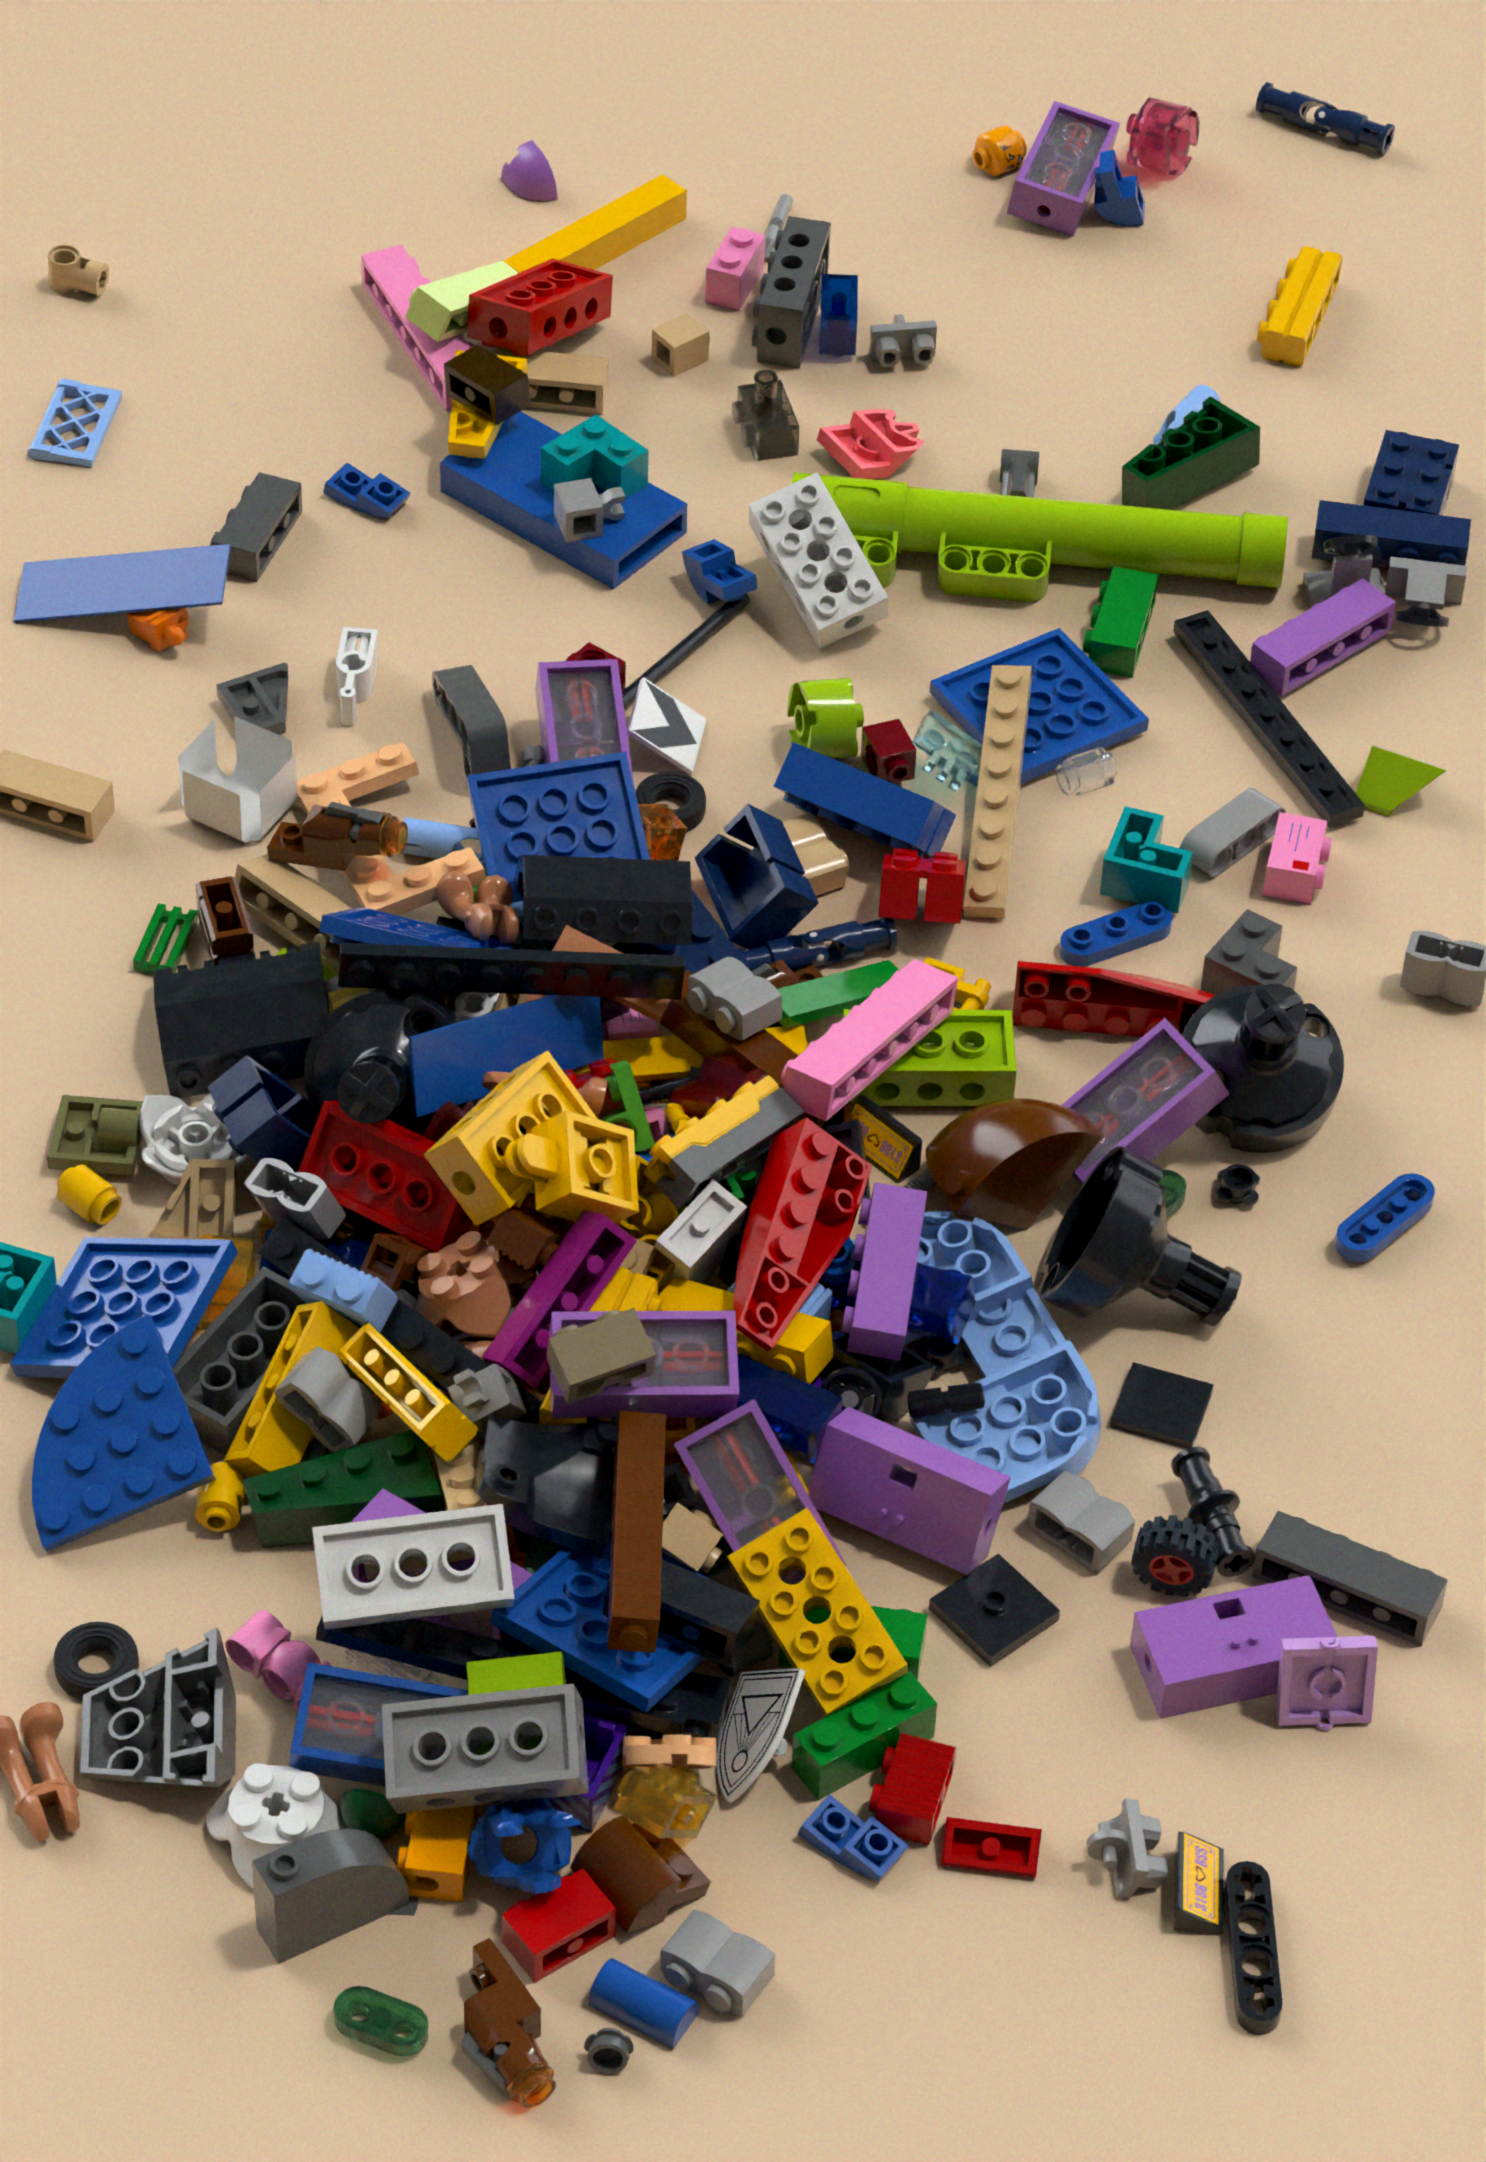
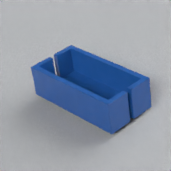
M794 742L773 786L785 793L783 801L794 805L804 812L814 816L818 814L837 826L849 831L853 829L882 845L887 846L888 844L894 848L918 851L917 856H922L921 858L925 854L934 857L935 852L941 851L956 817V814L931 799Z

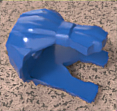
M550 1799L522 1800L512 1805L492 1804L486 1807L485 1816L478 1818L476 1826L471 1832L470 1845L467 1846V1851L470 1859L475 1862L478 1873L489 1877L495 1884L502 1885L506 1890H523L525 1893H532L533 1895H542L546 1892L551 1893L561 1886V1876L556 1874L570 1863L571 1830L567 1827L581 1825L580 1820L573 1818L572 1814L553 1809ZM521 1826H527L535 1834L537 1840L536 1851L528 1861L521 1864L510 1863L504 1858L501 1850L502 1837L524 1834Z

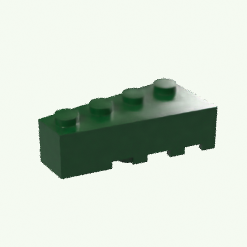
M1210 396L1203 402V409L1198 413L1191 411L1183 418V425L1178 429H1168L1162 434V441L1159 444L1148 445L1122 466V505L1169 510L1258 466L1260 459V426Z
M412 1429L243 1480L250 1511L262 1548L314 1542L312 1527L350 1523L382 1489L389 1491L425 1513L446 1511L442 1493L424 1441Z

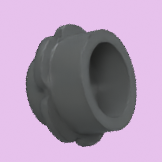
M615 2028L600 2029L596 2034H590L584 2043V2049L588 2051L590 2066L595 2071L603 2074H615L622 2071L626 2067L629 2054L633 2052L634 2048L630 2037L623 2035Z

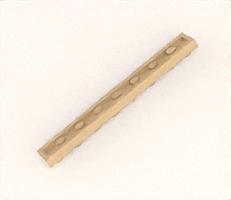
M992 665L963 904L964 917L1005 918L1032 684L1031 666Z

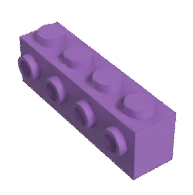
M1362 578L1349 587L1342 588L1337 594L1325 601L1313 605L1311 609L1296 618L1287 620L1274 631L1257 638L1251 647L1250 663L1270 688L1280 696H1283L1391 632L1396 602Z
M875 1182L871 1199L862 1198L858 1224L866 1225L865 1235L857 1234L852 1260L861 1261L859 1271L851 1269L847 1296L855 1297L854 1307H845L841 1333L849 1334L847 1352L900 1361L907 1332L927 1191Z

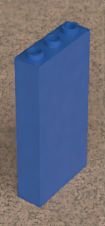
M521 411L503 422L485 459L467 458L450 454L440 462L442 493L613 590L687 533V503L648 482V486L625 499V502H621L625 512L624 519L610 520L603 518V536L566 543L554 515V492L541 483V447L562 434ZM594 484L598 495L605 492Z

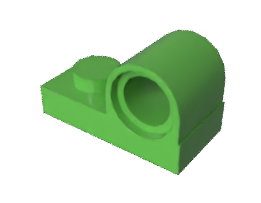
M626 1060L610 1064L612 1076L605 1078L608 1091L613 1103L620 1101L622 1107L603 1114L599 1120L611 1124L623 1122L628 1125L629 1129L634 1130L635 1152L652 1148L655 1142L631 1066Z

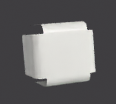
M234 716L237 762L232 775L229 777L220 770L217 763L214 719L178 756L181 801L185 808V816L242 842L258 841L297 801L296 754L292 757V741Z

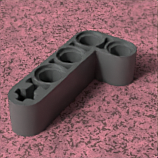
M466 665L433 671L432 686L434 696L440 710L462 745L466 779L467 775L511 769L508 734L504 716L474 667Z

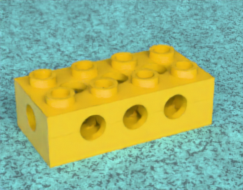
M547 1050L508 1074L438 1140L424 1156L475 1226H478L511 1208L535 1184L533 1180L513 1175L506 1163L505 1153L509 1143L525 1135L521 1133L519 1123L526 1129V1134H532L531 1128L565 1110L595 1119L597 1117ZM496 1145L503 1150L504 1156L498 1154Z
M808 1507L727 1556L730 1569L746 1595L760 1600L758 1614L792 1668H801L806 1671L802 1684L823 1717L834 1713L908 1672V1664ZM796 1569L805 1574L804 1579L798 1584L790 1585L781 1580L783 1574L789 1570ZM816 1608L825 1609L830 1613V1617L820 1624L811 1623L806 1619L807 1614ZM841 1647L850 1648L856 1653L854 1658L847 1663H837L830 1656L836 1649Z

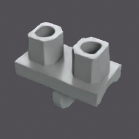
M903 314L894 316L893 324L870 325V361L878 360L882 367L896 366L900 359L913 358L918 365L931 364L936 349L937 325L935 320L905 323Z
M1128 1798L1123 1800L1122 1812L1117 1817L1098 1824V1831L1088 1837L1086 1845L1088 1855L1091 1858L1103 1861L1104 1868L1112 1869L1116 1897L1130 1899L1138 1887L1158 1888L1167 1877L1168 1869L1166 1858L1146 1853V1849L1153 1850L1160 1841L1162 1833L1160 1820L1141 1815L1138 1800Z

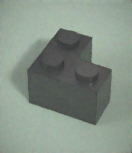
M1247 909L1206 954L1200 990L1217 995L1235 987L1282 984L1294 990L1298 967L1278 958L1283 926Z

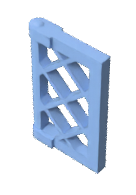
M60 379L34 440L28 449V456L34 460L56 461L92 468L122 399V391L81 384L80 381ZM65 396L77 397L76 399L62 403ZM102 401L106 402L104 408L98 410L92 402ZM85 405L91 412L75 418L70 410ZM62 414L67 419L66 422L52 427L57 415ZM98 420L93 432L88 433L83 427L85 424ZM75 429L80 434L79 437L66 442L59 435ZM52 437L57 445L52 446L44 443L47 438ZM88 444L85 452L72 450L76 447Z

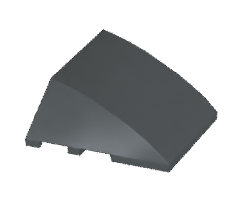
M217 1627L204 1634L205 1641L181 1653L178 1648H175L166 1653L165 1661L143 1672L135 1668L83 1695L80 1773L83 1778L114 1783H164L219 1787L235 1775L236 1695L221 1633Z

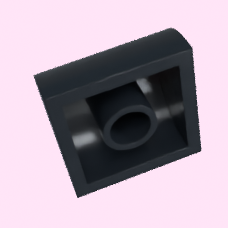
M841 1330L832 1333L833 1358L819 1373V1376L825 1379L835 1370L846 1367L858 1368L870 1374L877 1382L881 1391V1407L876 1419L883 1422L892 1421L902 1416L908 1410V1393L925 1389L935 1370V1365L906 1346H903L900 1361L847 1352L849 1334L841 1333ZM842 1374L833 1378V1380L840 1384L854 1383L861 1388L872 1387L867 1380L855 1374ZM829 1386L826 1387L828 1393L830 1388ZM876 1395L874 1397L873 1412L876 1407Z

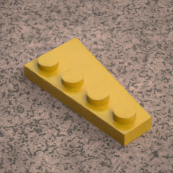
M456 350V356L464 351ZM497 355L502 360L527 374V359ZM452 398V412L450 413L448 435L449 454L485 459L503 422L495 425Z

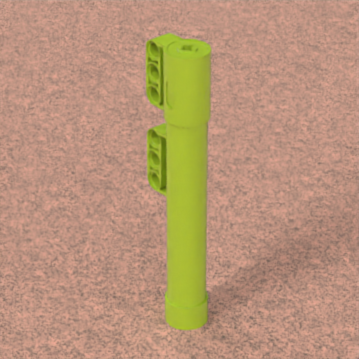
M794 472L792 484L812 474ZM819 475L882 587H886L893 582L896 572L897 555L902 554L903 550L939 554L938 586L947 594L1025 602L1038 601L1046 595L1048 589L1050 564L1113 569V566L1148 573L1236 580L1238 585L1281 588L1288 516L1243 513V516L910 487L908 482Z

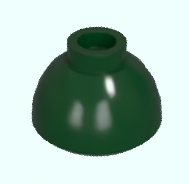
M351 1789L343 1793L341 1815L347 1829L368 1832L381 1842L394 1835L406 1819L407 1814H397L386 1799V1796L364 1789Z

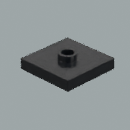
M999 1553L929 1600V1610L990 1667L1057 1622L1060 1615V1610Z

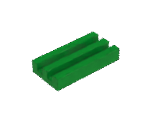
M158 903L133 958L134 970L154 974V970L173 967V971L176 973L177 966H179L197 925V910L189 909L188 914H183L181 907L174 906L172 911H167L165 904ZM164 922H167L159 938V941L155 947V950L151 956V959L149 962H147L149 955L153 949V946L156 942V939L160 933V930ZM177 924L182 925L166 964L161 965L160 962L167 951Z

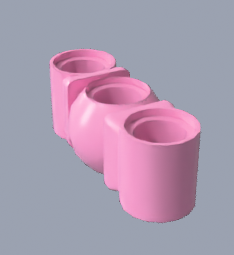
M264 1610L257 1611L225 1642L226 1651L240 1668L252 1673L256 1679L262 1676L266 1686L276 1696L282 1699H294L292 1708L298 1711L307 1662L321 1664L319 1656L306 1643L299 1640L290 1641L291 1631L285 1629L275 1616ZM325 1661L321 1664L331 1666V1664L328 1661Z

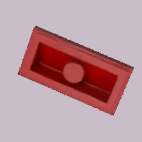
M946 1817L940 1865L1036 1878L1042 1829Z

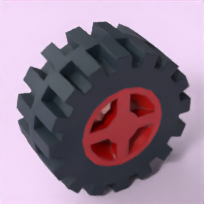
M1169 1515L1168 1520H1165L1162 1516L1154 1518V1522L1146 1521L1143 1528L1141 1527L1132 1555V1570L1135 1575H1140V1582L1144 1585L1150 1583V1589L1156 1592L1163 1589L1165 1590V1595L1173 1596L1174 1592H1179L1180 1596L1184 1597L1188 1596L1191 1591L1196 1595L1201 1593L1202 1588L1206 1589L1210 1585L1218 1556V1542H1214L1215 1536L1212 1532L1205 1533V1526L1200 1523L1196 1526L1193 1525L1192 1519L1185 1517L1183 1521H1180L1177 1516Z

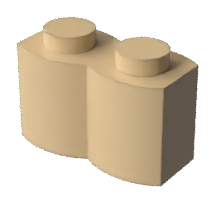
M810 814L783 822L805 871L803 876L808 878L815 896L844 887L846 874L849 871V860L846 853L842 849H838L830 841L826 826L823 823H819Z

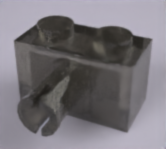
M760 370L754 375V384L738 386L737 401L732 402L735 424H741L744 447H750L755 461L797 456L800 426L782 381L778 380L777 374L774 371Z

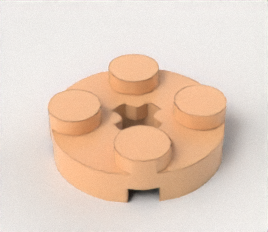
M663 1735L662 1739H651V1737L646 1736L623 1737L622 1767L652 1769V1767L667 1768V1770L709 1769L717 1766L716 1738H691V1735Z

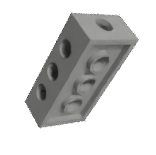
M574 1684L382 1704L386 1799L397 1814L588 1793L583 1701ZM542 1738L541 1743L536 1748L524 1750L529 1740ZM494 1743L493 1748L488 1753L476 1755L482 1745ZM439 1748H446L440 1758L428 1760L433 1751Z

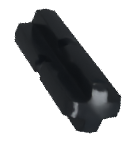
M976 1382L948 1386V1391H942L941 1387L910 1391L907 1397L908 1409L912 1417L945 1414L944 1409L951 1408V1413L982 1409L985 1406L984 1389L981 1383Z

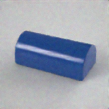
M610 1958L602 1966L593 1982L589 1995L590 2006L672 2049L675 2048L699 2014V2003L614 1958Z

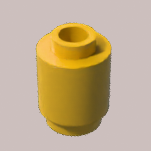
M82 1164L70 1167L58 1179L57 1198L89 1223L96 1222L99 1225H105L119 1212L122 1198L117 1195V1189L87 1166Z
M217 1462L211 1465L216 1480L199 1487L195 1508L196 1520L202 1526L216 1532L234 1528L238 1525L241 1518L245 1492L244 1478L237 1466L227 1462Z

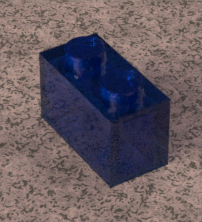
M822 274L819 354L834 356L856 355L858 275Z

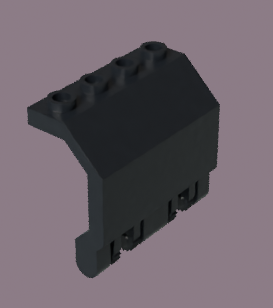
M539 855L519 856L515 871V889H523L524 894L522 939L558 940L567 925L599 942L691 945L693 901L690 861Z
M319 941L301 944L302 951L297 952L296 945L287 947L286 954L272 956L270 951L266 950L260 952L259 959H256L255 953L220 958L219 966H215L214 960L204 961V967L201 969L189 970L186 964L177 966L178 973H174L173 967L154 970L155 1012L170 1096L185 1098L210 1093L208 1086L246 1055L282 1081L304 1077L305 1057L310 1041L319 1025L329 1015L323 976L324 966Z

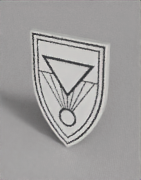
M796 1668L741 1672L723 1724L717 1751L718 1781L721 1791L728 1802H734L752 1785L769 1763L772 1756H783L787 1752V1742L782 1737L789 1723L806 1673L805 1670Z

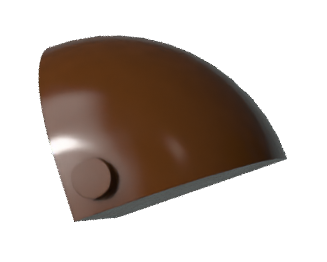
M1010 1098L980 1105L951 1121L929 1142L926 1147L925 1156L933 1178L956 1213L1027 1230L1104 1136L1086 1117L1073 1109L1038 1099Z

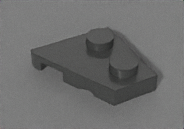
M284 662L216 685L217 697L233 721L234 716L277 735L286 733L288 665Z

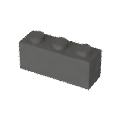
M259 472L252 484L244 488L240 502L235 509H230L226 523L220 532L214 533L210 546L231 545L227 574L258 582L302 514L301 483Z

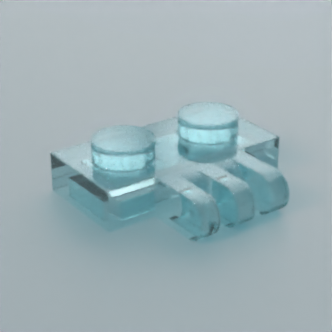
M930 709L922 718L912 741L913 745L928 754L922 770L930 774L937 766L938 771L935 779L943 783L948 775H950L951 779L948 788L954 792L958 790L964 779L977 787L982 744Z

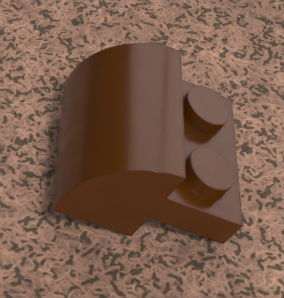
M624 1815L609 1821L585 1841L570 1866L573 1873L582 1868L616 1908V1922L627 1934L663 1922L670 1907L705 1896L711 1883L653 1817L631 1824Z

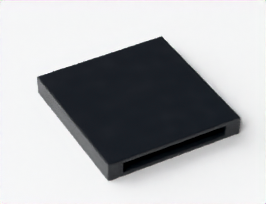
M1133 1362L1111 1418L1110 1427L1187 1449L1193 1447L1211 1399L1214 1384Z

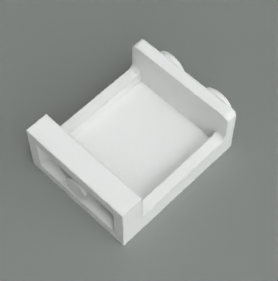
M712 1180L656 1240L655 1248L675 1263L671 1281L677 1276L704 1284L722 1264L729 1240L741 1233L747 1206L715 1180Z

